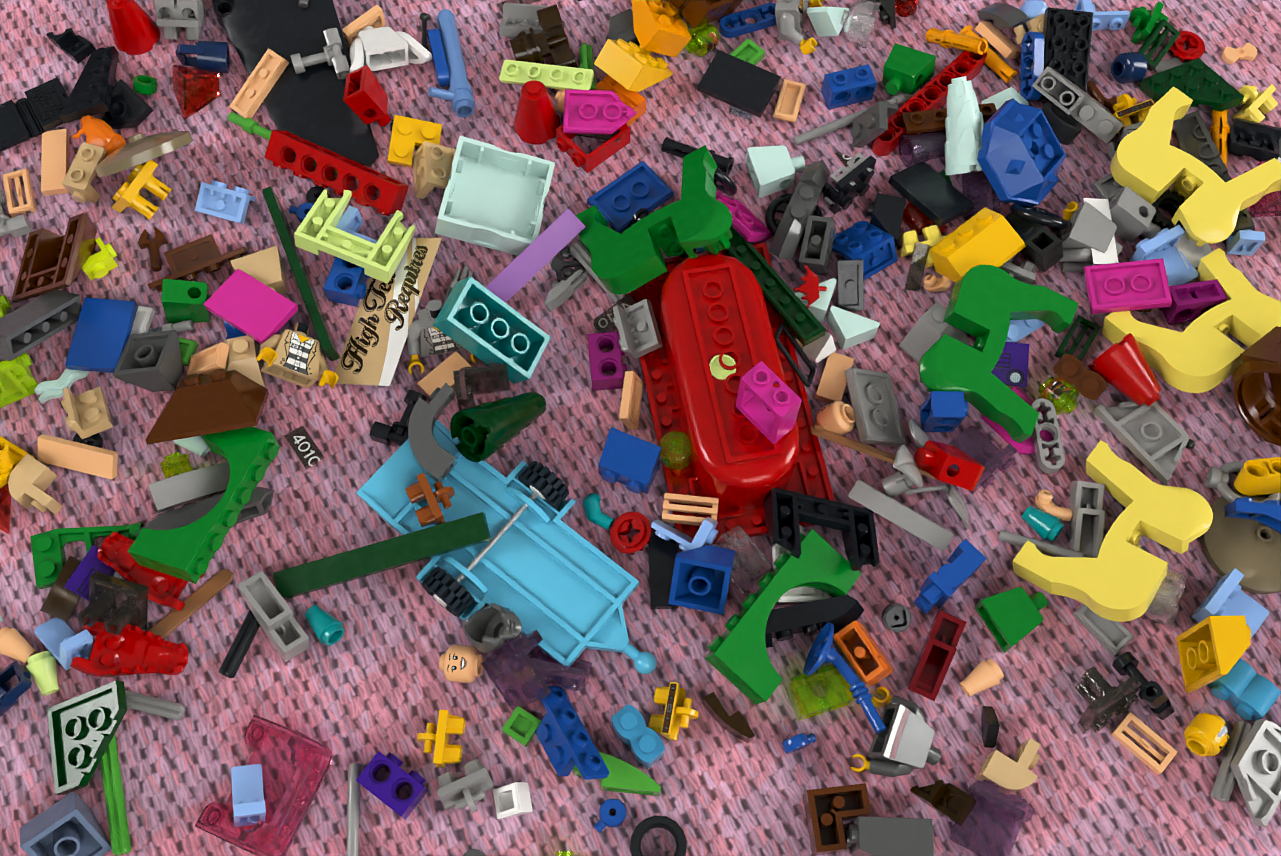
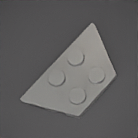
M1123 402L1116 407L1105 408V405L1097 406L1094 411L1095 414L1163 485L1168 484L1190 436L1156 402L1149 407L1145 403L1139 406L1133 402Z
M1256 720L1231 761L1230 767L1254 824L1266 827L1281 801V727L1267 720Z

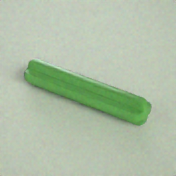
M583 43L582 47L579 48L580 68L592 69L594 71L593 48L591 45ZM595 75L590 90L595 89Z

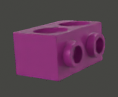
M1218 279L1169 286L1172 305L1171 307H1163L1161 310L1168 325L1193 322L1206 311L1226 302L1227 297Z
M618 332L587 334L592 391L623 388L627 364L621 363V356H625V352L620 347ZM603 348H611V349H612L610 352H603V351H602ZM608 370L615 372L613 375L604 374Z

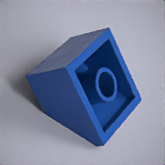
M611 427L598 465L599 474L609 483L615 484L619 482L626 485V488L631 492L648 494L660 468L661 447Z
M706 545L677 553L668 604L724 615L736 550Z

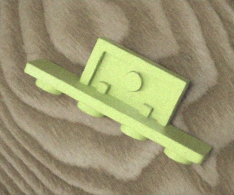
M504 60L499 80L502 83L524 85L528 81L536 80L542 82L546 88L590 90L594 71L584 68Z

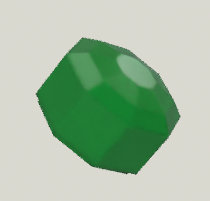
M138 75L133 78V90L141 95L154 94L157 92V81L148 75Z

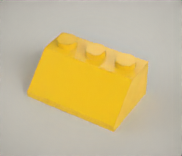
M984 207L930 249L935 271L957 282L975 266L992 265L999 268L1024 249L1026 245L1003 215Z
M1245 615L1209 616L1176 637L1186 693H1192L1227 675L1251 645V630L1246 624Z

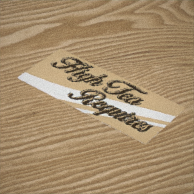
M411 238L388 284L372 277L369 278L365 297L360 302L335 370L339 377L336 384L390 386L408 336V330L413 322L442 238Z

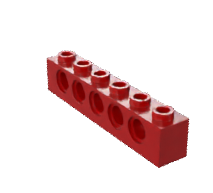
M272 130L264 158L273 161V166L280 169L288 168L293 170L295 176L313 179L315 185L323 188L335 189L334 193L343 196L344 190L352 191L351 197L356 199L355 202L366 207H369V205L377 208L376 212L379 214L390 216L396 213L397 210H402L409 185L286 130ZM294 151L296 153V159H294L293 157ZM314 160L317 163L316 169L314 168ZM335 169L338 173L337 179L334 176ZM356 178L359 182L358 188H356L355 186ZM376 188L380 191L379 198L376 196Z

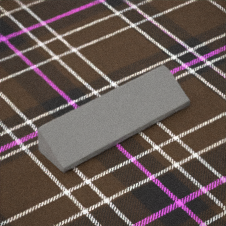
M861 480L856 481L849 493V498L941 551H945L954 536L952 532Z

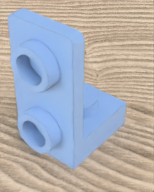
M1078 0L1074 8L1076 11L1094 12L1092 31L1123 29L1130 17L1129 11L1095 12V4L1091 0Z
M1250 229L1239 230L1236 235L1226 239L1227 254L1252 256L1265 242V233Z
M57 617L34 628V634L65 670L71 668L70 664L73 657L89 658L93 647V636L87 629L75 634L64 620Z
M252 764L232 767L234 827L264 824L266 807L263 794L262 765Z

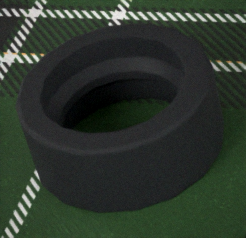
M1045 103L1042 106L1041 110L1058 141L1061 144L1070 145L1082 130L1079 122L1054 104Z
M655 815L644 819L636 826L631 836L630 852L632 856H643L641 840L644 834L653 828H664L673 835L676 842L674 856L686 855L687 840L684 831L676 821L667 816Z

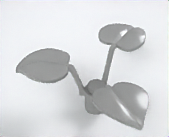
M910 419L908 423L911 435L917 445L923 448L929 438L913 419ZM901 445L897 450L893 468H896L898 471L882 479V485L887 495L894 498L904 492L909 496L913 493L942 490L947 494L953 508L963 520L964 530L969 529L967 506L957 489L952 484L948 486L923 487V479L916 467L912 454L905 445Z

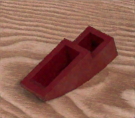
M941 610L937 611L907 689L935 701L957 650L956 646L965 628L966 621Z

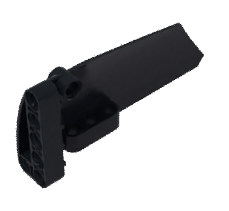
M212 0L218 23L227 32L249 76L268 48L289 62L263 101L277 129L286 130L370 167L379 157L370 124H364L343 100L346 78L338 79L334 65L329 66L328 62L304 67L305 72L296 74L290 56L300 53L302 58L324 52L323 47L327 46L323 31L337 28L343 49H341L342 54L346 55L349 68H351V60L333 0H309L308 7L306 8L299 6V0Z

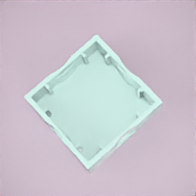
M459 136L448 185L445 189L437 218L435 234L517 256L520 255L539 235L543 208L549 192L555 162L523 153L509 152L492 144Z

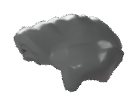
M491 603L490 606L487 605L484 609L471 615L465 621L464 629L468 639L475 648L483 653H490L493 650L500 649L505 641L515 639L521 632L522 624L515 613L510 611L509 608Z

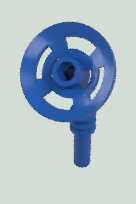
M830 622L827 623L819 632L808 653L803 673L809 676L823 662L828 664L832 662L851 686L849 690L853 693L852 696L856 699L855 702L861 705L875 733L883 732L886 727L871 701L872 695L868 693V687H865V682L860 681L841 655L836 652V648L832 647L834 625Z

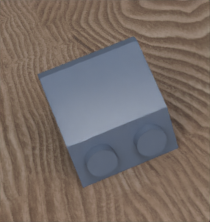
M75 791L20 827V847L29 856H103L112 849L93 812Z

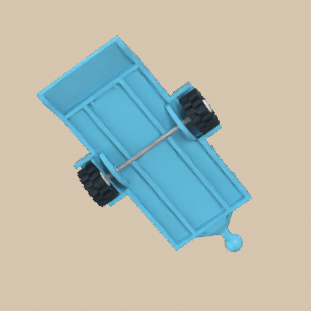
M436 420L433 436L443 449L456 458L457 462L442 481L444 487H453L455 495L449 499L452 504L450 508L444 509L442 503H438L444 516L443 518L445 522H450L483 512L486 515L491 541L430 558L432 560L416 576L427 593L435 601L439 602L443 608L445 607L447 611L462 621L469 619L471 615L481 610L485 604L490 606L491 603H495L509 608L510 611L515 613L522 624L521 633L536 644L544 654L547 653L566 670L570 668L586 648L623 652L634 661L635 669L639 673H652L657 665L656 658L650 652H640L629 643L622 604L638 587L639 581L560 520L576 502L572 498L564 500L568 496L569 490L562 483L563 481L557 478L554 472L549 471L548 467H544L542 463L532 461L528 466L522 460L507 478L486 461L472 462L466 459L456 448L455 445L460 443L459 439H452L451 432L441 422ZM408 438L355 494L401 535L437 525V523L421 527L415 511L428 506L427 500L424 499L411 504L405 488L418 482L416 476L421 473L425 474L432 492L436 491L434 487L436 481L430 478L418 465Z

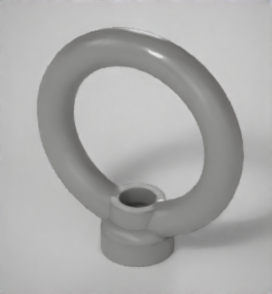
M1229 462L1219 468L1211 466L1206 476L1205 486L1217 489L1221 496L1230 503L1234 502L1236 498H1241L1227 484L1229 474L1240 472L1245 462ZM1281 493L1269 494V497L1267 499L1262 501L1253 500V502L1263 503V501L1267 500L1280 501Z

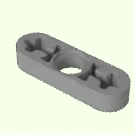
M1040 398L1031 405L1036 411L1041 407L1042 411L1047 412L1043 418L1041 412H1038L1039 416L1032 433L1036 460L1041 471L1047 474H1054L1064 465L1065 456L1055 407L1048 399ZM1041 430L1049 431L1053 436V440L1050 442L1042 440L1039 432ZM1050 448H1052L1050 457L1052 460H1056L1054 465L1050 461L1045 460L1049 456Z

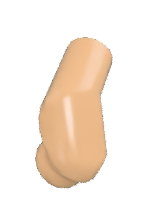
M927 275L923 280L924 288L931 293L947 291L954 282L945 276L937 278L935 275Z
M1040 490L1035 497L1036 506L1040 510L1060 518L1062 521L1070 522L1072 509L1056 506L1052 501V493L1048 490Z

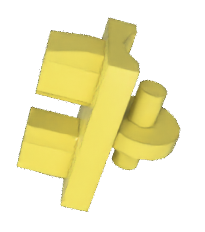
M1269 85L1263 92H1257L1256 86H1242L1238 92L1244 96L1242 104H1240L1243 106L1232 118L1234 120L1235 118H1241L1260 123L1265 118L1260 110L1266 114L1278 105L1271 95L1276 90L1274 85Z
M933 225L922 229L925 239L922 242L918 241L916 230L901 234L902 248L898 250L899 257L920 253V255L913 257L914 263L922 262L924 268L932 267L933 260L930 249L946 237L941 235L939 227Z

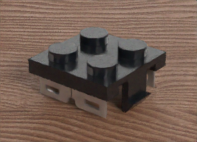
M859 152L847 162V167L841 166L830 175L837 182L834 189L826 182L823 196L830 204L829 210L836 214L841 209L846 210L852 204L855 197L858 195L861 197L869 190L870 179L875 173L873 171L876 163L874 157L870 155L866 158ZM839 172H843L840 176L836 177Z

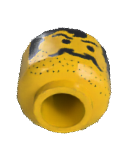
M1199 713L1185 728L1184 738L1187 747L1196 755L1204 757L1215 756L1219 754L1229 741L1230 731L1226 722L1220 716Z

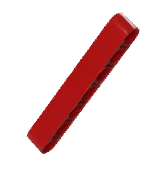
M970 51L961 53L901 106L898 112L888 118V130L872 141V151L878 156H887L911 135L905 131L901 119L902 113L940 109L947 103L948 85L952 84L951 79L966 76L967 81L973 80L983 68L987 51L983 55Z

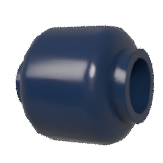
M1139 52L1119 54L1111 65V74L1121 84L1139 82L1146 75L1148 68L1147 60Z

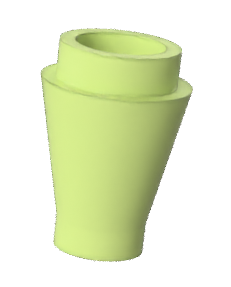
M44 651L28 657L26 668L38 686L41 695L46 696L59 691L56 658L52 656L51 652Z

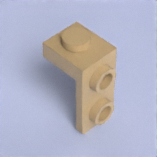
M85 142L81 144L62 182V185L72 194L71 197L80 203H86V201L97 203L100 195L91 186V182L96 174L94 168L103 160L106 154L104 148Z

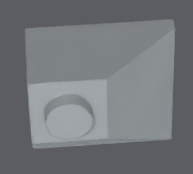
M938 301L920 317L899 344V347L918 363L922 355L944 334L966 345H970L964 331L943 321L947 308Z

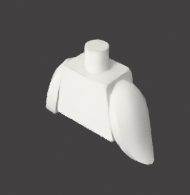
M367 26L363 31L358 32V38L351 43L349 51L351 60L350 73L365 65H368L371 71L405 66L409 65V63L422 64L432 60L433 56L426 48L405 32H395L390 27L374 29L372 26Z

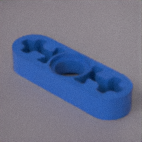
M767 3L724 16L720 20V34L726 38H734L777 25L776 16H772L775 15L776 3ZM753 18L757 22L749 24L745 22V19Z
M439 28L429 29L427 33L439 87L450 86L449 71Z
M1028 31L1024 35L1021 45L1020 95L1027 101H1037L1042 94L1032 85L1044 71V36L1040 32Z

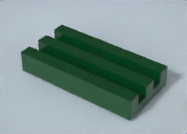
M1165 19L1158 22L1137 51L1145 56L1148 65L1147 69L1150 71L1156 68L1181 34ZM1164 27V31L1161 33L1156 42L1145 55L1144 53L1146 52V50L1149 48V46L1152 44L1154 39L1157 37V35ZM1170 32L1172 35L1152 61L1150 58Z
M1078 315L1054 356L1059 358L1064 354L1073 355L1086 331L1090 328L1093 331L1077 357L1082 361L1101 327ZM1079 323L1083 324L1084 326L1068 353L1065 352L1064 348Z

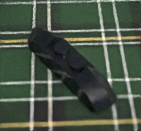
M849 595L773 609L770 612L766 625V648L773 647L772 638H776L777 641H785L793 638V634L803 632L804 636L819 633L820 629L829 622L834 625V634L857 620L864 612V609L856 599Z

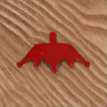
M805 265L804 268L807 275L800 278L805 283L798 288H793V291L806 295L801 297V299L808 301L806 307L809 308L812 303L820 298L819 291H826L827 287L819 286V277Z

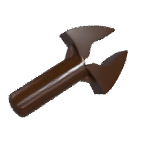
M1092 80L1087 81V91L1092 98L1104 107L1109 108L1110 112L1114 114L1116 111L1113 110V105L1117 104L1116 97L1105 98Z
M154 227L156 237L153 239V242L149 240V234L145 229L139 238L138 245L140 249H149L151 270L158 272L162 269L159 248L163 244H168V241L163 233Z

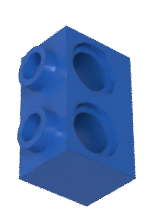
M869 64L825 74L821 93L828 109H835L872 100L877 81Z
M336 257L323 289L328 301L357 307L360 299L365 297L366 282L368 277H371L364 274V268L360 266L352 268L357 265Z
M931 391L920 407L921 429L924 432H953L961 424L965 416L968 415V401L964 400V392Z

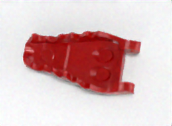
M113 532L105 538L97 552V558L115 569L122 578L128 581L145 598L156 604L178 611L183 609L185 603L179 600L178 597L189 581L139 565L128 552L134 540L117 532Z
M85 620L83 630L87 629L96 638L89 659L73 657L70 667L95 677L105 678L149 673L178 675L184 671L188 663L189 652L186 644L164 641L161 636L155 635L148 630L142 631L137 625L133 626L127 622L102 623Z

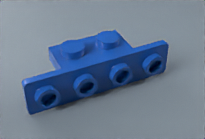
M539 686L536 693L547 713L535 733L558 776H569L576 765L585 780L607 778L610 772L561 686Z

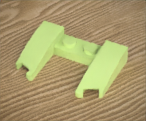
M323 190L295 231V246L319 255L321 251L364 268L365 275L388 284L415 232V226L412 225L407 229L400 222L403 219V213L397 210L377 243L374 244L335 228L352 196V191L344 190L342 198H328L327 190Z

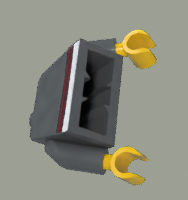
M878 687L876 692L882 694L885 699L879 700L876 697H872V703L878 708H883L880 718L886 729L874 735L868 757L872 758V760L866 761L863 755L855 754L852 758L862 760L864 765L861 768L850 767V769L855 773H862L866 769L870 770L871 774L897 777L908 775L913 769H922L926 762L931 765L937 764L941 757V751L931 745L935 732L927 724V720L919 706L896 695L891 697L888 689Z

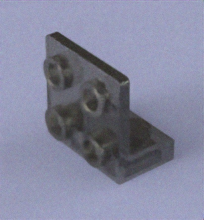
M491 363L486 367H464L458 371H453L459 411L476 406L475 395L511 390L506 364Z

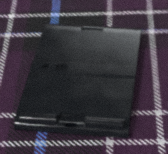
M54 78L25 91L26 97L16 102H13L11 99L0 104V152L28 139L37 137L64 123L59 115L69 97L59 78Z

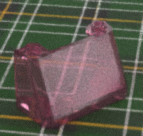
M253 715L244 736L245 743L254 749L246 765H262L263 794L266 807L265 822L259 820L256 825L234 827L231 792L226 804L216 801L208 804L198 818L195 827L258 856H285L331 766L333 755L328 747L307 735Z

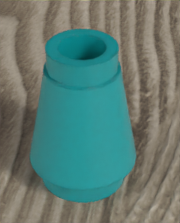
M1031 505L1021 517L1044 541L1048 539L1054 542L1065 526L1060 522V518L1034 508Z
M314 605L306 611L305 618L320 643L331 646L343 637L345 630L342 628V622L321 609L318 605Z

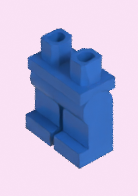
M965 539L957 546L947 560L950 564L943 565L937 573L933 572L928 576L919 589L921 591L919 597L913 603L924 614L934 606L940 609L987 558Z

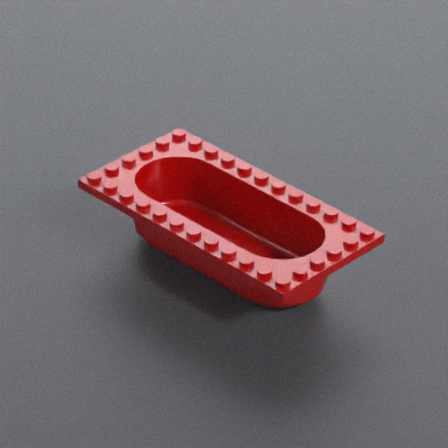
M766 242L752 244L772 267ZM722 250L716 255L710 251L696 253L697 258L690 259L688 257L685 260L680 256L665 258L664 262L667 272L636 290L625 294L627 304L631 306L644 299L651 301L663 344L662 347L639 357L657 445L660 447L664 442V436L676 431H681V433H678L681 438H687V442L676 440L661 447V464L667 492L719 498L718 524L715 528L719 532L712 544L769 534L765 520L764 499L773 488L835 501L818 436L810 433L811 426H815L804 384L775 342L774 334L780 323L784 322L764 300L762 288L753 272L737 258L726 256ZM782 330L779 340L799 367L794 346ZM725 354L732 357L736 364L734 366L725 365L722 361V356ZM720 355L719 363L722 368L726 370L736 368V372L727 376L726 380L716 379L711 374L709 364L712 358ZM760 361L802 399L794 428L775 444L766 438L735 407L741 377ZM774 383L773 386L778 388L779 384ZM670 502V504H678V505H688V506H698V507L712 508V506H702V505H693V504H683V503H673V502ZM672 511V514L704 518L712 517V515L707 514H693ZM799 521L803 528L815 526L814 524ZM674 523L675 529L694 539L700 526Z

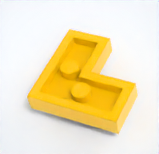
M394 115L387 163L411 168L414 146H421L424 141L439 145L442 124Z

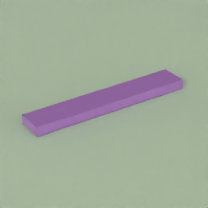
M568 208L485 288L507 303L586 226Z

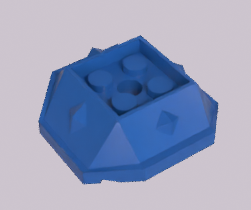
M1014 98L1005 101L984 124L981 137L982 149L979 150L977 161L1001 202H1013L1022 206L1033 207L1040 204L1059 181L1057 175L1066 157V153L1041 109L1020 104Z

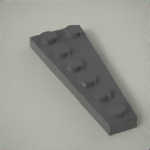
M1199 111L1188 113L1182 119L1175 120L1174 124L1181 150L1207 165L1224 182L1232 180ZM1247 208L1239 211L1235 229L1230 236L1236 235L1239 230H1255L1254 222Z

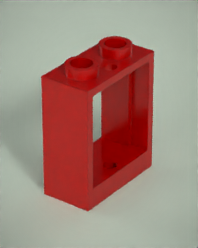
M625 123L613 134H610L612 136L611 139L588 155L571 140L580 133H563V124L556 128L555 142L561 152H566L571 157L576 167H581L588 173L630 143L631 128Z

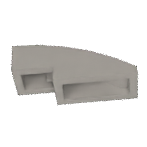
M229 462L200 468L148 484L158 513L225 492L230 478Z
M1072 481L1069 508L1072 509V518L1069 522V548L1082 552L1084 558H1097L1102 545L1105 511L1102 510L1105 484Z
M263 571L237 585L256 620L285 662L310 647L309 637L294 618L292 609Z

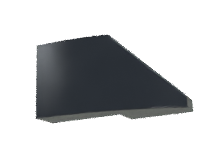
M72 28L66 29L60 35H55L53 32L46 34L54 45L78 64L96 50L91 42L80 35H76Z

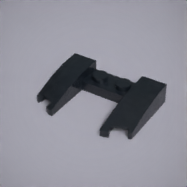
M773 488L764 499V513L771 542L774 545L777 543L792 552L790 555L799 559L801 556L799 521L841 530L845 552L852 571H858L863 565L869 564L877 567L880 563L872 510L780 488Z

